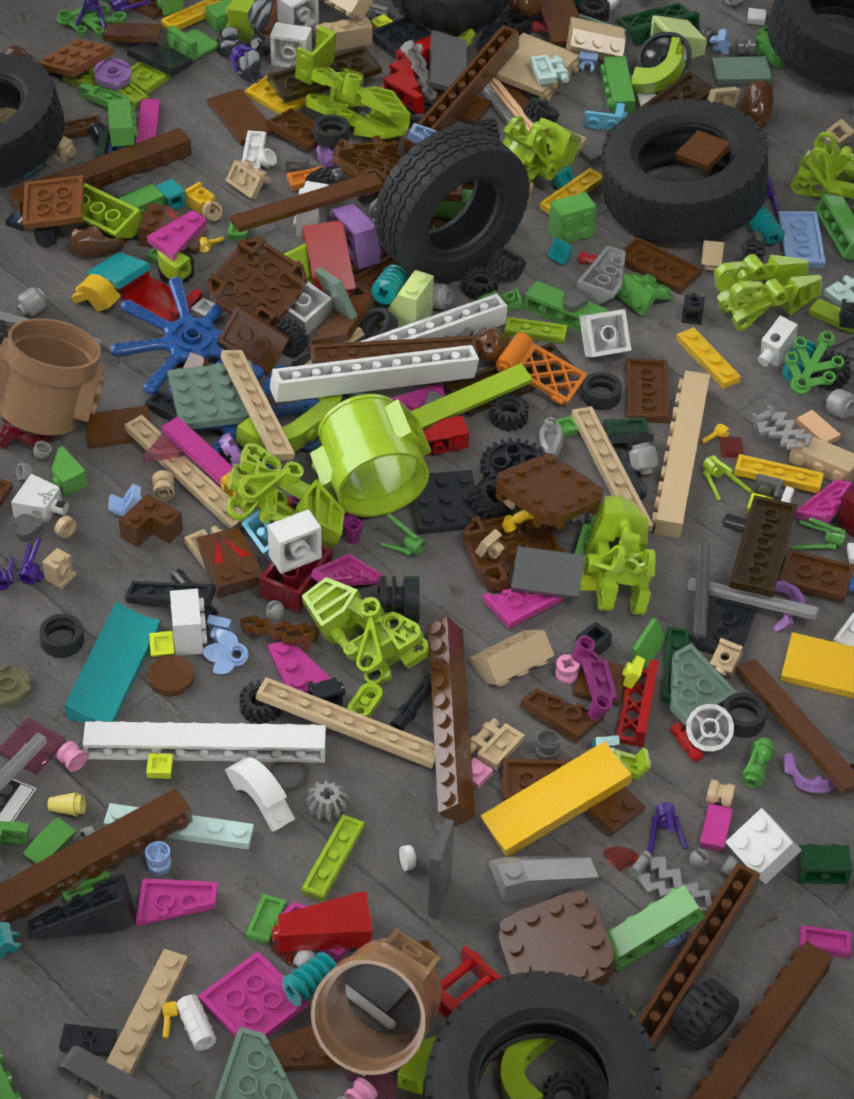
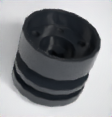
M380 576L377 600L380 602L385 614L389 612L402 613V616L419 624V576H404L402 586H397L396 576H392V586H386V576ZM392 619V624H395L396 619Z

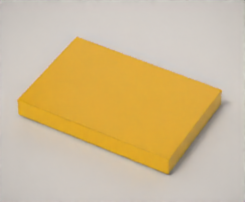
M267 75L259 80L258 83L245 90V95L277 114L289 108L297 111L306 105V97L284 103L268 83Z

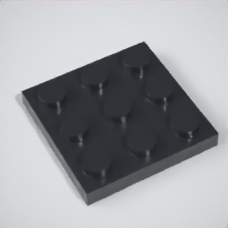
M402 17L373 29L372 39L396 58V50L400 49L405 42L410 40L416 42L431 36L433 28L427 25L422 27L413 23L412 19Z
M472 470L429 473L426 487L412 501L418 533L464 530L471 523V518L479 515L481 521L483 520L481 513L477 514L475 512L477 509L472 508L473 502H469V490L475 486Z

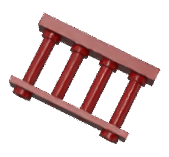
M466 945L462 948L461 952L462 964L440 981L442 994L438 1012L446 1020L455 1008H458V1005L470 994L473 995L476 990L484 985H490L492 981L502 978L483 961L476 951H471ZM469 971L480 979L459 998H453L446 992L450 986ZM501 1052L492 1060V1062L496 1061L501 1056Z

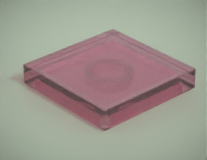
M27 717L0 746V756L11 760L36 733H41L46 737L47 744L23 767L37 775L66 743V739Z

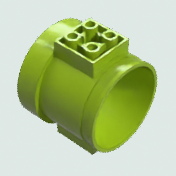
M379 394L359 395L337 404L323 417L318 429V436L322 446L310 453L313 461L311 466L315 473L318 474L319 479L317 480L335 500H338L346 512L361 517L381 516L405 507L421 494L429 479V470L424 456L432 451L419 420L398 399L393 401L391 398Z

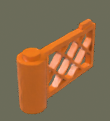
M522 332L514 336L495 362L499 373L520 363L525 368L531 367L533 374H529L532 378L530 385L551 396V400L561 406L562 404L568 405L588 375L534 344L530 336ZM536 352L542 356L543 360L533 361L532 354ZM549 364H557L561 370L551 371ZM545 365L547 372L537 373L535 366ZM574 374L580 377V379L570 382L568 375ZM563 375L565 382L555 383L554 376ZM549 377L551 384L544 385L540 382L539 378ZM567 387L569 392L568 396L565 397L564 395L560 394L558 392V388Z

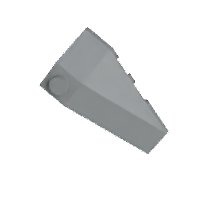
M607 245L577 281L576 290L586 296L589 302L597 305L614 298L622 288L626 251Z
M511 855L489 861L490 869L504 904L599 880L591 857Z

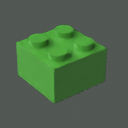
M586 192L550 202L548 233L553 239L560 238L567 243H572L594 236L596 205Z

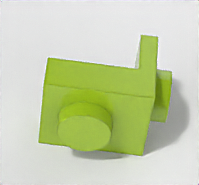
M642 748L636 755L616 749L613 752L632 774L633 780L638 781L650 769L651 761L648 749Z

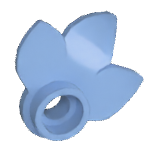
M217 629V643L202 649L206 659L215 663L213 673L220 675L228 674L235 666L243 665L249 655L247 648L243 644L238 643L237 636L231 631ZM234 652L241 653V657L238 659L232 655Z

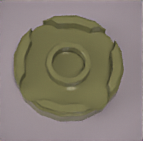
M11 666L0 667V707H11L20 704L27 699L31 692V680L28 673L19 667L17 669L11 668Z

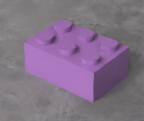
M354 204L332 209V220H342L350 261L358 269L381 263L380 255L382 254V249L375 233L374 223L370 218H367L362 210H359Z

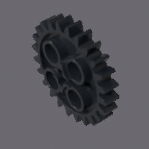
M509 438L508 442L501 439L500 444L493 442V448L487 446V452L482 453L480 473H483V479H493L494 483H496L499 472L533 458L543 457L546 453H543L542 447L536 449L537 443L529 445L528 439L524 443L521 442L520 438L516 442H513L512 438Z

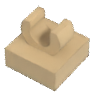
M494 529L481 541L475 553L482 558L488 552L489 556L495 560L501 554L500 552L504 550V546L497 542L502 534Z

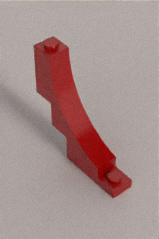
M431 36L414 42V45L421 43L423 46L421 55L428 64L426 68L430 65ZM400 48L396 50V62L389 64L390 76L383 78V85L385 89L392 90L406 108L421 114L425 112L424 97L420 94V86L416 81L418 74L411 68L412 62Z

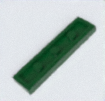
M667 627L662 703H670L672 657L676 651L689 645L690 629Z

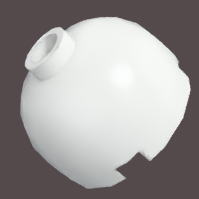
M705 704L698 706L691 712L687 720L686 731L689 740L695 747L703 751H716L722 749L730 742L734 732V723L731 715L725 708L717 704Z

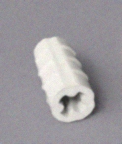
M190 994L182 997L177 1002V1009L181 1016L180 1019L185 1025V1030L189 1034V1040L192 1041L197 1051L211 1048L216 1043V1037L198 996Z

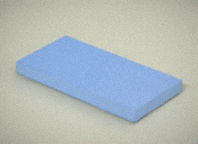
M778 211V223L785 231V236L781 241L783 255L806 259L809 262V268H825L826 260L817 212Z

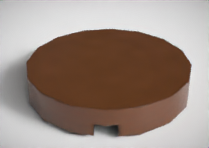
M163 656L155 660L148 670L150 687H153L158 694L164 696L181 695L188 687L189 689L191 688L195 679L193 665L189 660L181 656Z

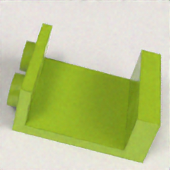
M320 25L317 28L315 50L310 52L301 47L297 48L295 78L311 85L314 82L311 79L313 68L329 67L334 62L337 32Z

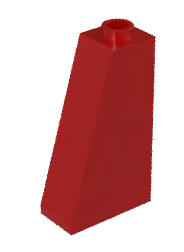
M361 891L280 914L277 916V926H272L273 942L277 941L278 952L360 948L372 941L373 933L367 891Z

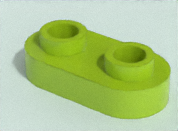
M376 683L362 685L348 704V710L370 718L382 701V688Z

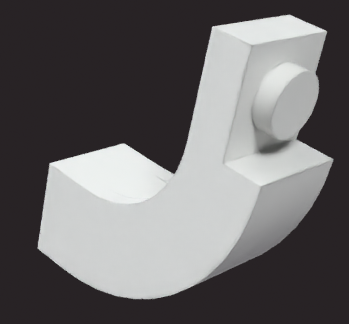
M247 757L225 769L235 790L247 792L256 802L272 832L295 819L284 799L287 796L271 772L258 760Z

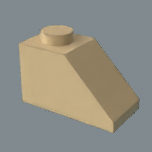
M704 240L701 266H705V270L715 271L722 264L724 242Z

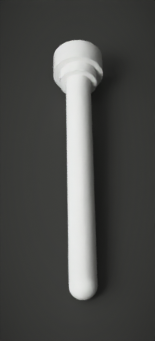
M311 950L299 951L293 963L299 967V965L306 963L308 959L314 958L315 953ZM345 984L348 999L390 1030L395 1028L396 1022L349 985Z

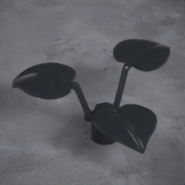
M258 0L249 9L248 21L253 24L252 29L260 38L253 39L251 43L237 40L239 31L236 28L227 27L219 33L216 40L218 43V53L226 58L231 55L232 49L237 46V43L245 44L255 49L245 52V56L240 57L237 62L238 75L248 82L258 83L261 56H268L271 52V43L265 41L266 37L262 36L258 30L264 29L268 24L273 0Z

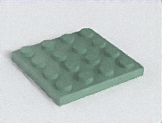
M247 360L253 371L251 360ZM224 363L167 370L177 417L191 429L239 424L250 417Z

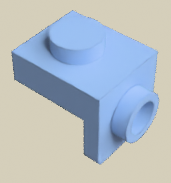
M132 484L123 498L111 494L108 510L116 515L124 516L142 499L140 496L141 487Z

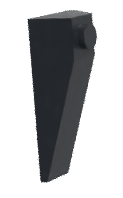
M124 873L100 881L93 885V891L82 897L78 893L71 897L72 900L64 907L55 906L29 920L28 937L39 938L108 933L124 930L135 924V908Z

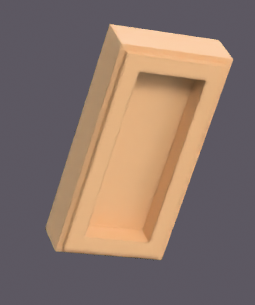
M813 410L796 418V424L801 429H805L807 434H812L813 437L830 444L840 440L841 434Z

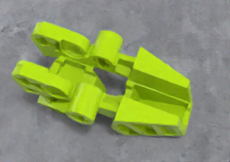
M329 67L313 68L311 79L323 86H330L331 92L329 96L326 93L307 94L305 101L307 107L324 115L344 117L348 120L350 128L351 126L355 127L353 135L373 138L375 135L381 136L380 139H388L406 134L410 125L411 114L392 90L377 86L362 87L361 83L364 75L353 70L343 68L342 72H335ZM356 106L372 108L366 117L353 112Z
M515 116L503 130L505 135L503 144L520 158L528 172L529 181H532L536 175L551 181L559 170L565 166L572 165L582 140L574 131L544 118H541L539 122H534L530 131H528L524 119L520 116Z
M821 132L813 143L815 148L812 151L808 150L801 159L797 169L798 172L794 176L790 188L795 194L822 197L827 192L828 195L854 199V184L849 183L854 178V154H852V148L845 146L840 150L832 133ZM826 136L830 138L831 142L824 143L821 137ZM814 185H821L823 190L815 189Z
M751 254L741 262L722 263L714 272L715 286L720 292L717 296L718 307L723 313L732 312V322L738 331L750 327L770 307L780 306L791 316L821 295L823 278L820 275L809 276V262L803 258L770 255L768 263L763 264L755 254ZM759 280H766V283L763 284Z
M247 443L240 455V463L234 465L229 474L228 490L237 492L234 497H230L227 501V511L232 518L243 521L257 510H260V521L269 524L271 520L279 521L309 509L321 526V545L332 550L342 535L345 509L317 479H315L311 486L301 481L304 470L300 464L291 461L286 463L283 470H281V462L255 443ZM265 464L272 465L275 470L267 468ZM278 486L300 499L296 510L287 505L289 502L287 496L283 491L277 489ZM233 507L240 508L243 514L235 513Z
M618 495L604 496L592 525L585 552L590 553H587L585 556L583 568L585 573L598 575L596 580L598 609L611 612L618 593V585L624 584L631 585V597L629 599L631 614L645 615L651 595L648 586L652 577H655L656 565L655 550L646 549L648 545V518L630 499ZM615 537H620L619 545L609 550V541L614 542Z
M325 577L302 595L303 604L323 636L331 645L340 644L347 658L350 661H356L359 670L364 672V678L367 683L381 685L393 679L391 665L397 661L402 660L404 665L410 669L426 659L430 654L429 644L423 638V632L417 623L395 612L385 614L380 602L376 598L368 597L362 601L359 591L355 588ZM392 619L399 621L398 626L394 629L390 623ZM362 629L365 631L362 635L358 636L352 641L349 642L347 640L349 638L357 636ZM422 645L424 649L422 651L418 650L416 652L414 647H420ZM366 658V666L362 667L361 662ZM380 671L381 675L377 680L372 681L369 679L371 672Z

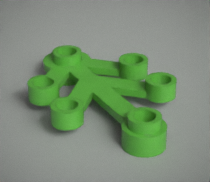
M102 5L103 16L109 15V7L107 5ZM82 6L74 11H59L57 16L59 24L75 29L78 37H85L87 35V28L80 24L75 26ZM85 10L80 22L92 29L95 37H104L105 29L96 24L101 23L98 10L93 12ZM122 11L114 12L112 17H104L105 23L127 22L126 14Z
M823 331L819 334L817 338L818 346L811 359L805 348L807 340L802 336L795 338L793 347L797 350L805 370L801 374L796 364L798 355L795 352H788L784 359L793 376L790 387L794 394L804 395L810 391L811 387L833 384L836 376L832 371L826 370L841 369L844 359L837 355L831 361L818 363L824 351L830 349L835 342L832 332ZM826 371L822 377L810 378L812 373Z

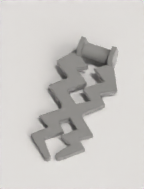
M413 40L407 41L401 46V51L406 53L405 56L412 62L411 68L420 77L418 83L423 87L421 92L432 101L436 98L437 92L433 87H429V71L426 68L428 64L421 55L423 46L421 43L414 45Z
M767 405V410L759 415L752 414L753 425L756 429H759L760 435L769 434V438H782L780 446H787V450L803 449V444H796L800 440H806L805 445L807 448L810 446L813 435L804 434L805 429L793 430L796 422L795 420H785L787 412H775L771 405ZM766 420L776 421L775 427H767L768 421ZM779 427H785L784 431L777 430Z
M646 850L639 855V859L628 870L629 878L634 881L638 880L647 894L658 890L660 898L667 896L672 889L684 885L681 881L680 869L667 870L665 857H652ZM650 865L651 872L658 870L659 882L650 883V873L641 874L645 866ZM672 879L673 887L666 889L665 881L660 880ZM698 882L686 884L685 886L695 902L696 899L704 898L707 908H709L712 903L710 890L698 891ZM699 907L702 913L706 912V907Z

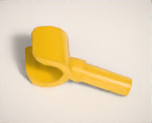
M202 237L200 239V251L202 253L209 252L211 245L223 242L224 237L210 240Z
M718 424L714 432L701 439V443L705 444L717 436L726 439L729 436V432H727L729 428L723 424Z
M176 1001L166 1002L162 1005L164 1018L163 1039H169L170 1017L178 1016Z

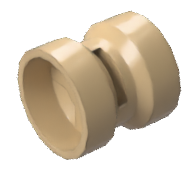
M166 470L154 473L152 476L153 496L160 501L172 499L175 495L174 475Z
M711 779L706 803H721L723 807L730 808L736 785L729 783L723 785L718 780Z

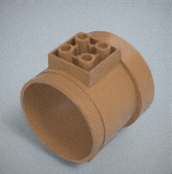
M27 319L13 325L9 330L8 338L5 337L0 346V414L12 425L41 435L65 434L73 431L79 425L80 420L88 422L91 414H96L102 396L101 390L107 376L103 374L105 366L98 364L101 349L97 341L84 330L58 320Z
M396 928L388 938L371 941L360 947L351 957L338 963L318 985L311 1005L313 1031L326 1055L343 1068L355 1074H361L364 1077L366 1075L388 1073L407 1063L425 1040L430 1023L440 1006L442 990L440 977L435 966L441 957ZM360 964H373L387 968L400 976L410 986L418 1000L421 1011L419 1028L405 1034L389 1035L377 1032L363 1024L352 1011L346 996L345 984L348 969Z

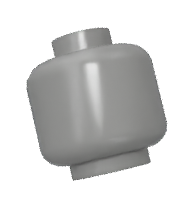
M433 283V309L444 310L452 303L453 292L446 284Z
M30 287L18 296L19 305L17 308L24 316L28 314L30 317H36L47 308L48 298L40 288Z
M843 389L834 390L826 398L827 411L841 419L853 416L854 394Z
M649 442L633 445V449L629 451L628 455L634 471H640V475L653 473L652 468L657 467L659 464L655 446L649 445Z

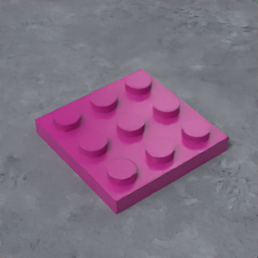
M258 951L198 995L201 1005L234 1038H236L239 1026L264 1033L268 1038L309 1006V1000H302V1005L299 1007L294 1006L289 1001L282 986L284 976Z

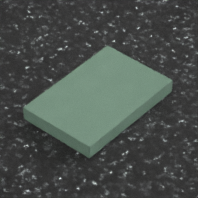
M766 56L712 58V67L717 85L748 84L754 80H764L771 84L772 77Z
M321 267L315 270L324 293L332 298V307L350 320L356 318L357 313L342 281Z

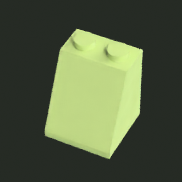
M652 16L650 37L660 32H675L685 37L689 42L692 58L705 55L707 40L688 20Z
M415 270L387 309L396 316L399 327L428 318L433 313V275ZM385 320L381 321L379 325L383 326Z

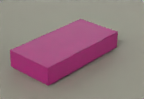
M709 803L699 847L724 852L733 811L732 808Z
M801 925L799 949L807 941L832 956L850 958L852 932Z

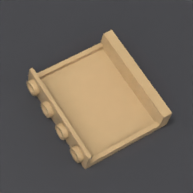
M522 33L519 36L518 50L494 78L540 96L539 100H544L546 103L565 83L557 78V83L539 85L530 65V57L548 55L549 59H553L555 55H559L565 63L564 68L568 70L570 79L574 73L579 71V54Z

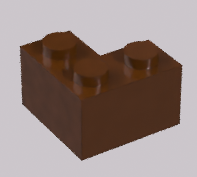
M146 494L119 520L121 539L139 548L151 535H154L170 544L183 531L182 512Z

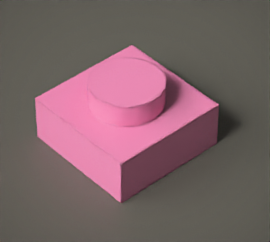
M475 757L472 759L473 786L479 789L493 775V769Z

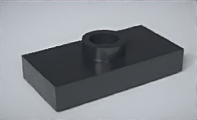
M158 390L145 402V405H148V408L171 420L177 417L173 397Z
M652 433L608 436L611 443H625V447H632L638 444V442H654V434Z
M64 1024L59 1050L69 1052L73 1046H79L96 1056L109 1057L115 1046L117 1029Z

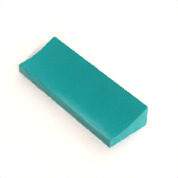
M117 601L115 602L65 703L68 720L84 724L85 722L116 721L150 650L149 633H157L161 627L160 620L142 615Z

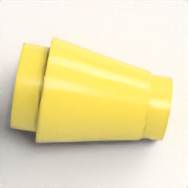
M78 792L49 797L48 799L49 812L76 817L79 814L85 813L86 799L84 795H79Z

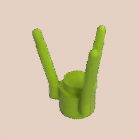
M715 455L709 456L703 462L705 471L702 474L707 479L717 501H720L721 498L711 477L718 478L723 473L748 493L752 492L746 484L732 474L733 469L720 461Z

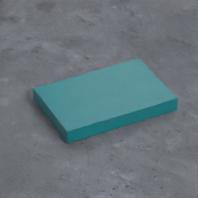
M117 252L87 271L88 276L90 274L100 275L107 279L115 288L121 289L149 271L151 267L146 261Z

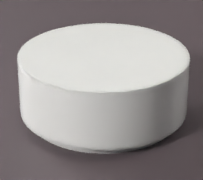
M265 148L259 152V161L265 168H271L276 165L277 157L271 149Z
M411 845L401 846L399 857L403 870H414L416 867V855Z

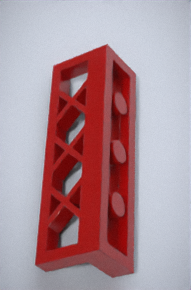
M650 659L648 669H642L641 677H646V681L639 685L635 683L632 689L628 687L625 689L617 730L620 744L644 748L659 661ZM638 692L642 699L634 702L629 696ZM635 710L639 717L631 721L626 713ZM631 728L636 736L635 738L622 736V732Z

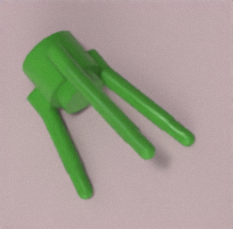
M388 512L386 514L387 517L407 534L403 541L405 548L381 542L380 546L404 553L408 557L412 553L416 556L420 555L426 547V540L413 533Z
M809 518L810 522L799 520V524L825 532L824 541H827L828 544L791 546L790 549L835 550L836 546L842 547L846 531L814 518Z

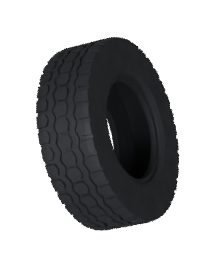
M0 53V107L12 108L17 111L11 118L0 124V184L26 175L27 172L30 173L35 170L38 165H42L59 146V141L61 142L65 128L61 103L49 73L36 61L10 53L8 55Z
M463 124V126L455 125L452 128L441 129V131H436L430 137L421 140L418 145L413 146L409 153L405 154L399 160L398 165L396 164L391 170L390 176L386 178L384 187L381 188L378 195L379 199H377L376 210L374 211V229L383 249L410 275L415 270L433 275V283L443 284L461 280L468 268L473 270V266L479 268V265H482L484 267L494 248H504L503 246L507 245L512 238V234L516 232L519 227L518 224L521 223L524 216L523 213L526 211L527 200H529L530 182L528 172L515 153L492 133L481 127ZM475 180L472 194L460 213L445 225L429 230L432 217L443 199L460 185Z

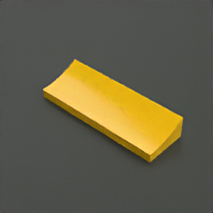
M792 632L780 681L854 699V647Z
M604 741L480 815L481 820L506 857L511 856L631 784L632 774Z

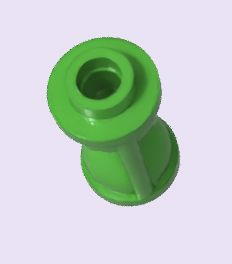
M761 737L753 742L750 761L741 773L742 782L750 788L761 787L765 782L767 764L775 754V745L768 738Z

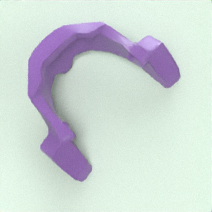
M783 580L777 582L775 591L787 594L791 601L804 604L805 598L796 586ZM783 614L784 618L773 629L778 632L794 624L792 619L794 615Z
M785 754L784 772L792 775L797 788L810 793H826L836 787L829 778L823 780L820 776H816L813 780L806 779L797 770L793 754Z

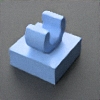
M721 29L718 36L710 38V43H717L713 45L712 50H721V54L725 55L729 54L730 40L727 30Z
M580 51L579 63L581 72L584 71L585 66L591 67L590 73L594 72V67L598 65V53Z
M209 614L207 625L211 631L210 637L213 638V642H217V629H224L233 633L234 625L231 619Z

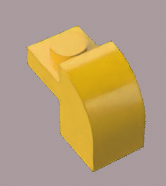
M90 274L75 288L76 292L71 296L75 304L89 300L95 310L99 312L110 308L118 300L120 294L107 279L100 275Z

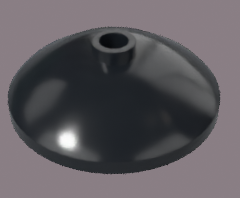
M657 33L648 38L640 47L637 55L638 67L652 68L660 65L668 55L672 37H679L682 45H684L683 58L686 63L683 74L688 69L692 59L690 44L685 37L678 33Z

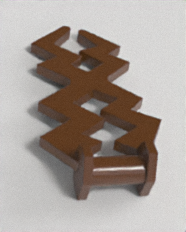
M256 614L240 619V626L245 634L252 632L254 636L267 633L273 641L281 639L283 645L300 644L304 651L310 650L312 642H316L320 634L316 624L308 626L305 623L292 626L288 620L272 624L268 617L260 620ZM248 622H254V623H253L252 625H250V626H248L247 624H245V623H248ZM299 632L298 635H295V636H292V637H289V636H288V635H291V634H294V633Z

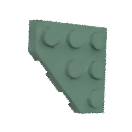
M692 644L674 653L671 671L670 710L685 726L691 712L698 706L705 704L721 706L728 696L737 693Z
M239 1026L215 1099H298L266 1035Z

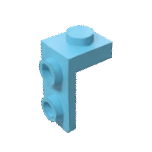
M617 103L615 114L586 111L584 127L609 131L627 117L628 112L624 111L625 104Z

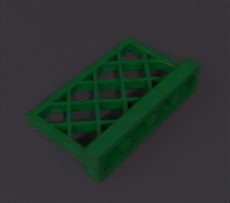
M679 2L616 18V23L622 28L627 29V33L632 36V43L636 46L643 44L650 38L652 16L688 20L699 30L700 14L697 11L690 12Z

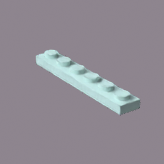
M110 803L104 820V826L139 807ZM192 815L193 822L186 828L177 830L167 836V838L249 850L254 832V824Z

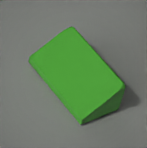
M653 618L632 650L631 662L636 656L644 658L643 669L648 668L649 660L655 658L666 641V637L657 619Z

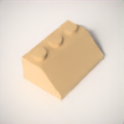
M364 17L363 20L355 18L322 23L312 28V37L315 43L317 28L320 25L337 32L335 51L372 45V25L368 17Z
M571 17L566 50L579 55L580 51L598 53L599 60H604V57L623 56L626 40L624 28Z
M523 630L467 658V660L487 684H496L499 687L509 683V678L515 675L519 677L529 672L528 669L533 666L540 667L548 663L547 659L554 656L545 630Z

